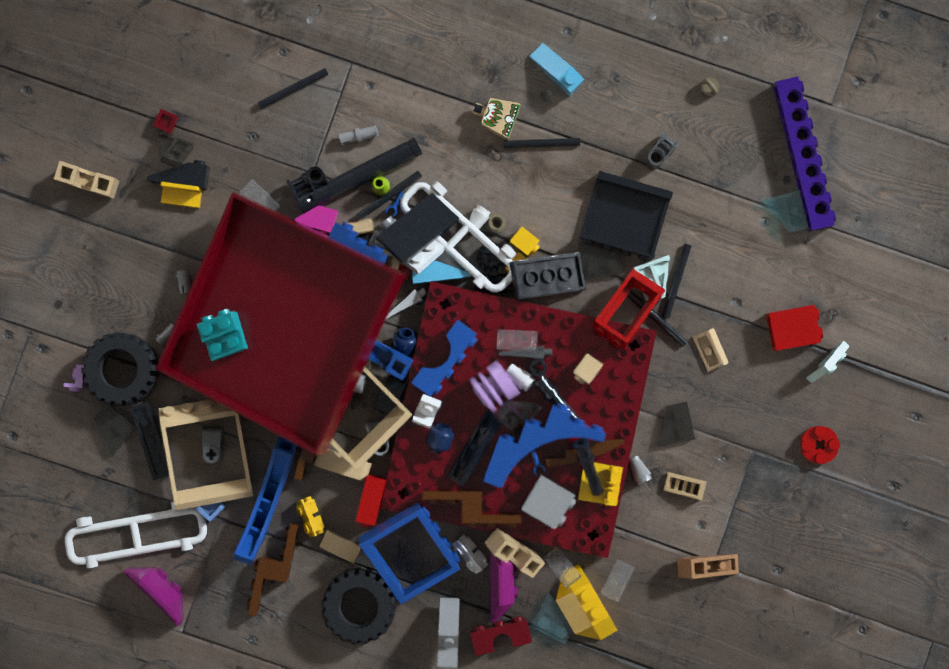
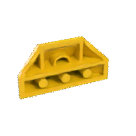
M579 563L563 572L556 602L574 633L602 640L618 631Z

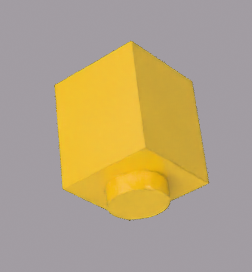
M522 226L509 242L527 257L529 254L534 255L540 248L537 245L540 240Z

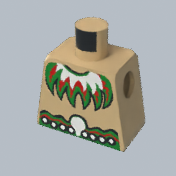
M490 98L487 106L476 103L473 114L483 117L481 122L483 128L504 140H508L520 109V103Z

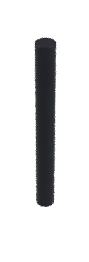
M326 68L257 103L262 109L329 74Z
M580 138L504 140V148L580 146Z
M419 171L413 173L357 213V217L361 221L421 178V173Z
M684 244L662 314L664 318H670L692 247L689 244Z
M631 290L627 297L642 309L645 302ZM652 310L649 317L684 347L688 341Z

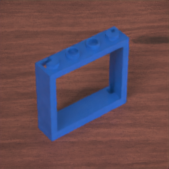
M419 502L359 537L360 547L385 583L390 587L400 604L460 570L459 562L461 560L457 552H452L449 540L446 536L442 537L439 533L441 531L436 521H431L428 509L425 506L422 507ZM418 517L449 563L404 589L373 543Z

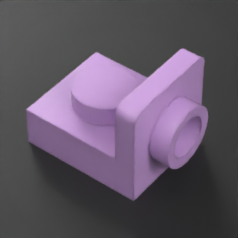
M76 364V368L73 369L75 384L64 383L63 387H69V391L81 392V388H87V385H84L82 380L85 376L81 374V368H84V365Z

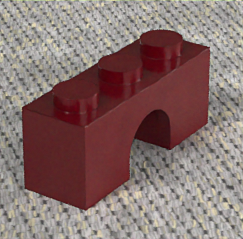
M522 615L512 617L509 622L498 620L492 623V626L485 627V624L474 626V630H470L476 656L495 652L493 641L499 634L508 635L512 640L513 647L532 643L527 617L523 618Z

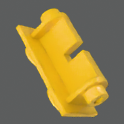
M309 496L304 498V501L303 499L296 501V510L304 521L303 528L305 533L309 534V537L323 533L325 526L321 516L313 517L312 515L318 512L315 500Z

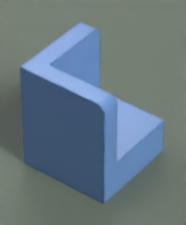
M223 502L198 506L196 509L211 522L227 506Z

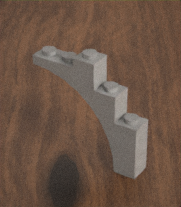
M440 598L437 669H457L459 598Z

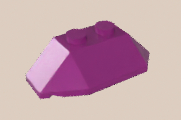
M490 551L491 623H495L514 604V598H518V586H514V579H518V567H514V563L510 560L508 562L501 560Z
M129 567L123 571L176 626H179L184 621L182 588L176 582H171L167 578L168 574L162 568Z

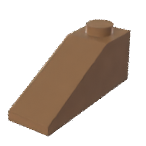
M738 554L677 558L679 578L696 579L739 573Z

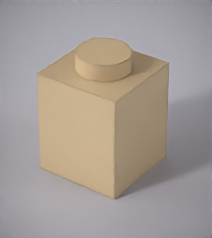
M586 354L572 372L575 374L574 379L582 385L585 382L590 384L603 365L589 354Z

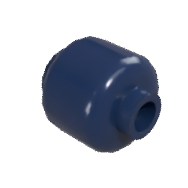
M409 328L397 330L393 335L392 349L406 356H411L415 353L418 340L417 334Z
M437 423V425H433L430 428L426 443L431 447L430 450L432 452L440 454L442 451L450 449L454 433L451 431L450 426Z

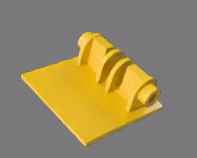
M594 463L604 490L598 496L591 494V489L583 470L578 500L617 506L623 467Z

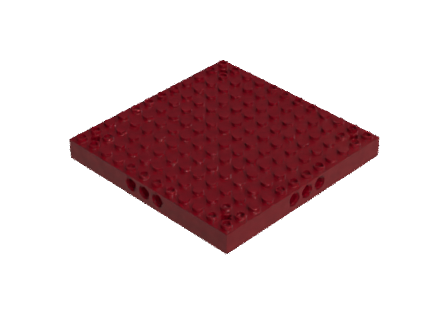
M430 281L413 358L414 361L403 404L412 416L397 431L381 509L400 513L419 502L422 507L425 506L428 509L431 520L466 527V523H462V500H458V503H446V500H439V503H427V500H423V491H482V514H521V523H517V527H505V523H497V527H486V523H478V527L468 528L491 533L498 528L513 538L608 558L657 331L640 327L629 342L636 341L635 344H638V348L631 351V347H628V345L625 349L614 346L607 337L598 335L595 329L592 328L597 319L596 317ZM449 300L448 303L451 306L443 310L440 302ZM457 320H459L477 334L475 338L478 340L471 349L467 347L463 352L466 356L460 364L455 363L452 367L454 372L448 380L444 378L440 383L443 387L436 396L434 394L431 396L441 401L431 427L437 425V423H443L450 426L451 431L454 433L450 449L438 454L430 450L431 447L426 443L430 428L412 421L423 394H427L411 382L422 367L432 369L446 363L451 353L450 341L446 335ZM610 320L607 323L609 327L621 335L629 327V324ZM544 346V349H552V356H547L543 360L547 365V370L544 374L547 375L548 381L558 388L560 396L585 421L584 424L588 426L595 424L603 428L602 431L606 433L604 440L624 439V444L607 453L596 456L593 461L594 463L623 467L617 506L578 500L583 467L578 462L546 467L545 458L565 457L564 449H573L572 443L581 439L576 437L557 439L535 448L540 464L545 467V473L543 468L539 466L536 468L537 475H535L533 471L534 461L531 452H529L517 462L508 474L502 488L484 482L483 480L499 436L510 434L516 437L515 440L519 441L526 419L529 421L531 418L539 420L545 426L553 404L549 400H544L543 394L536 387L531 386L525 392L523 389L520 390L515 384L520 394L511 400L502 395L500 398L503 406L501 407L495 400L492 403L497 410L492 412V410L484 406L476 395L470 379L474 377L478 384L482 382L478 376L479 372L486 378L489 377L486 367L496 360L505 372L514 364L516 367L530 373L529 365L536 359L499 356V352L523 350ZM589 354L603 366L590 384L585 382L582 385L574 379L575 374L572 372L583 357ZM539 362L533 365V369L536 370L535 373L543 370ZM532 376V377L535 379V382H536L541 376H539V377ZM486 410H489L504 420L465 485L461 486L447 477L484 413ZM540 475L575 495L573 498L576 500L571 510H566L564 523L561 527L557 526L556 529L521 510L523 503ZM403 488H407V492H409V495H406L405 498H402L401 494H399V491H402ZM592 529H595L598 535L590 539L588 532H592Z

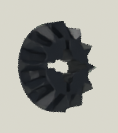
M494 243L499 249L502 248L500 244ZM484 244L478 249L476 261L482 270L493 273L504 267L505 264L496 255L495 257L499 262L492 260L487 264L488 257L484 253L491 254L492 252Z

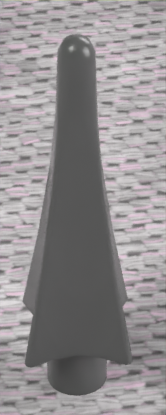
M544 346L523 350L499 352L498 355L545 360V357L552 356V349H544Z

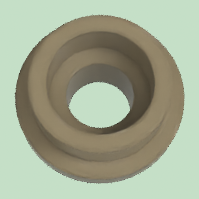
M500 214L491 215L487 220L488 229L494 233L502 232L506 227L505 218ZM495 220H498L500 222V226L495 227L493 225V222Z

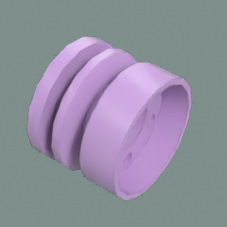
M497 360L486 367L489 377L486 378L482 373H478L482 382L478 384L474 377L470 379L474 392L484 406L488 407L492 412L497 410L492 403L495 400L501 407L503 406L500 398L502 395L511 400L520 394Z

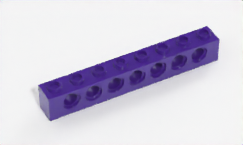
M798 76L776 81L773 84V89L808 231L832 227L835 225L836 215L834 210L831 211L830 203L832 199L825 187L827 178L821 170L822 158L817 154L818 142L817 138L812 134L813 122L811 118H808L807 111L809 106L807 100L803 97V82L799 81ZM789 94L795 96V103H791L788 101L787 96ZM792 113H798L800 121L793 120ZM797 131L805 134L804 140L798 139ZM803 149L809 152L810 156L808 159L802 157L801 151ZM807 168H811L814 171L813 177L807 176ZM812 186L818 189L819 193L817 196L811 194L810 188ZM816 205L822 206V214L816 213Z

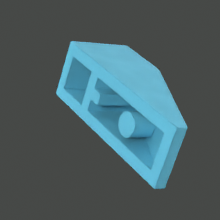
M544 43L529 56L569 97L584 82V78L572 66Z
M435 260L419 274L412 271L414 285L430 283V281L441 282L470 278L469 272Z

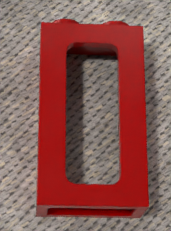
M633 268L597 317L592 328L595 329L598 335L610 339L614 346L625 349L660 301L665 289ZM637 288L645 293L649 299L623 335L609 327L607 323L631 290Z

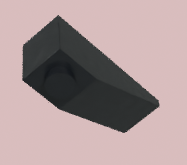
M194 160V163L188 162L147 176V180L151 183L161 184V182L197 186L207 190L210 167L205 165L204 161Z

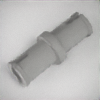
M376 125L362 129L358 127L354 131L339 134L342 146L357 141L361 143L363 140L379 137Z

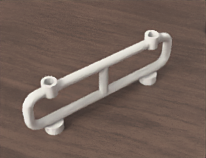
M438 181L432 186L423 182L412 185L400 200V208L403 213L406 214L411 210L407 202L418 190H424L428 195L433 193L459 217L458 222L463 225L448 242L441 236L436 241L443 245L444 250L475 278L473 282L480 289L485 287L491 292H499L505 289L512 282L509 262L513 261L512 259L517 253L506 243L499 249L446 201L443 196L447 190ZM468 231L508 266L509 273L499 284H492L453 248Z
M174 501L171 502L172 510L93 524L91 516L76 519L77 527L70 529L65 536L66 553L72 563L76 565L86 564L87 568L97 567L98 562L178 547H181L182 551L191 550L194 544H198L205 539L207 535L206 520L196 509L197 507L176 510ZM187 514L196 515L199 525V534L197 536L146 546L141 545L138 523ZM130 525L134 548L85 557H77L75 555L72 542L75 535Z

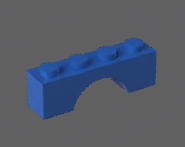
M457 320L446 335L451 345V353L446 363L438 368L422 367L411 383L431 397L432 394L436 396L443 387L440 383L444 378L446 380L450 378L454 372L452 367L455 363L460 364L466 356L463 352L467 347L471 349L478 340L475 338L477 334Z
M377 340L368 358L381 366L386 372L401 380L405 378L414 361L410 357Z

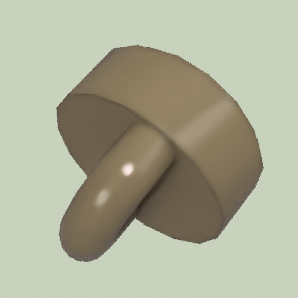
M712 77L704 79L700 84V91L706 97L715 96L720 88L718 81Z

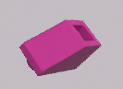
M318 205L295 218V221L324 235H328L337 221L339 212Z

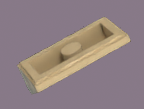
M370 218L348 223L354 226L352 230L358 232L357 236L374 233L373 222Z
M714 328L693 336L707 372L728 363Z
M327 530L319 546L353 564L361 550L360 545L330 530Z

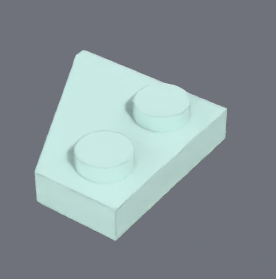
M669 255L634 267L636 271L665 289L662 298L666 295ZM643 293L644 299L647 302L649 297Z
M843 341L834 347L819 363L818 369L809 374L806 379L812 384L826 373L830 375L837 367L835 365L836 362L839 363L847 355L845 351L849 345Z

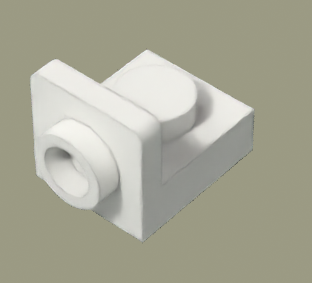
M423 394L412 421L430 428L441 401Z

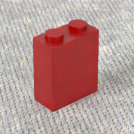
M815 305L766 314L773 351L822 343L823 331L818 325L820 315Z
M372 474L367 475L356 517V522H360L359 526L370 528L376 525L387 478Z

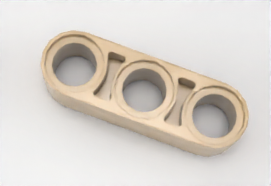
M328 449L326 454L316 455L313 465L365 482L372 463L366 461L356 470L339 452Z

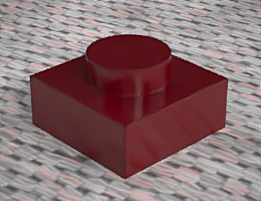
M160 109L153 126L172 134L179 116Z

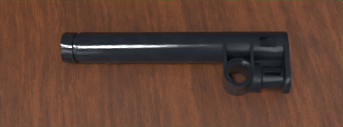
M414 137L408 140V142H404L329 181L323 170L314 166L302 173L301 177L293 181L288 179L286 182L304 214L318 205L321 206L423 153ZM320 172L321 178L313 181L311 179L312 173Z

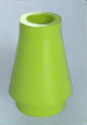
M379 176L372 180L371 189L375 194L384 195L389 191L390 183L385 177ZM378 181L383 183L381 187L376 186Z

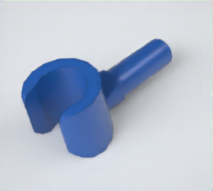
M400 192L392 206L386 208V214L390 208L395 210V214L392 217L398 214L397 208L404 194L403 192Z
M535 449L530 451L535 465L533 469L535 475H537L536 468L539 466L543 468L545 473V467L540 464Z

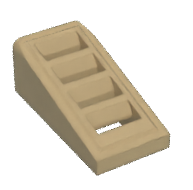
M668 472L663 491L702 500L707 481ZM673 478H677L674 489H672V480ZM684 480L682 491L678 490L680 481ZM688 481L692 482L689 493L686 492ZM699 484L698 493L694 494L695 486Z

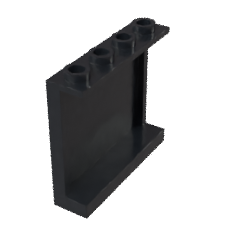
M599 171L579 239H582V243L594 246V243L602 245L601 248L612 251V249L620 250L619 253L625 256H631V254L638 255V259L649 262V259L653 260L655 258V251L673 192Z

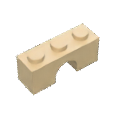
M59 161L54 180L112 199L115 197L119 180L97 172L94 173Z
M498 528L485 541L493 555L505 562L512 561L520 571L532 578L545 564L536 551Z

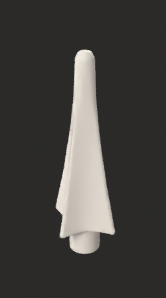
M423 287L419 291L414 289L401 303L389 312L386 320L400 311L424 301L422 297L428 294Z

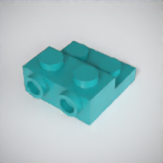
M229 309L221 310L218 312L219 316L214 318L212 316L201 318L202 322L197 324L203 343H206L211 361H217L248 349L237 312L229 311Z

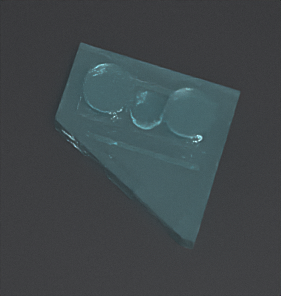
M800 191L763 200V203L789 233L808 228Z
M547 593L531 627L565 645L573 629L551 594Z

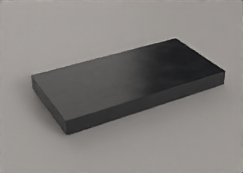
M431 193L380 233L376 240L402 265H405L459 221V217L438 197Z
M580 252L509 262L516 300L587 290Z

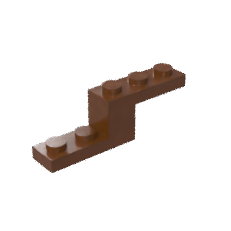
M423 491V500H427V503H439V500H446V503H458V500H462V523H466V527H478V523H486V527H497V523H505V527H517V523H521V514H482V491Z
M291 523L290 527H286L284 538H287L286 546H282L280 557H283V560L261 556L259 560H256L254 571L257 572L256 578L252 579L250 590L253 591L252 598H248L246 609L249 610L248 615L257 616L259 613L265 579L288 582L300 524Z

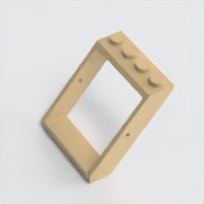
M364 367L363 371L397 406L349 454L332 439L330 444L356 470L412 416L409 410L366 367Z
M212 399L159 408L160 424L176 510L253 496L239 413ZM235 415L246 478L177 491L166 428Z

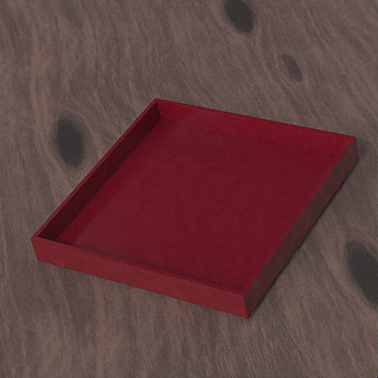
M232 192L156 370L316 455L326 454L406 274L244 195ZM229 309V311L237 312L248 349L217 361H211L206 343H203L197 324L202 322L201 318L212 316L214 318L219 316L218 312L221 310Z

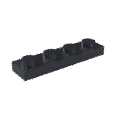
M150 402L130 407L153 481L169 476L165 448Z
M486 410L447 477L461 486L465 485L504 419Z

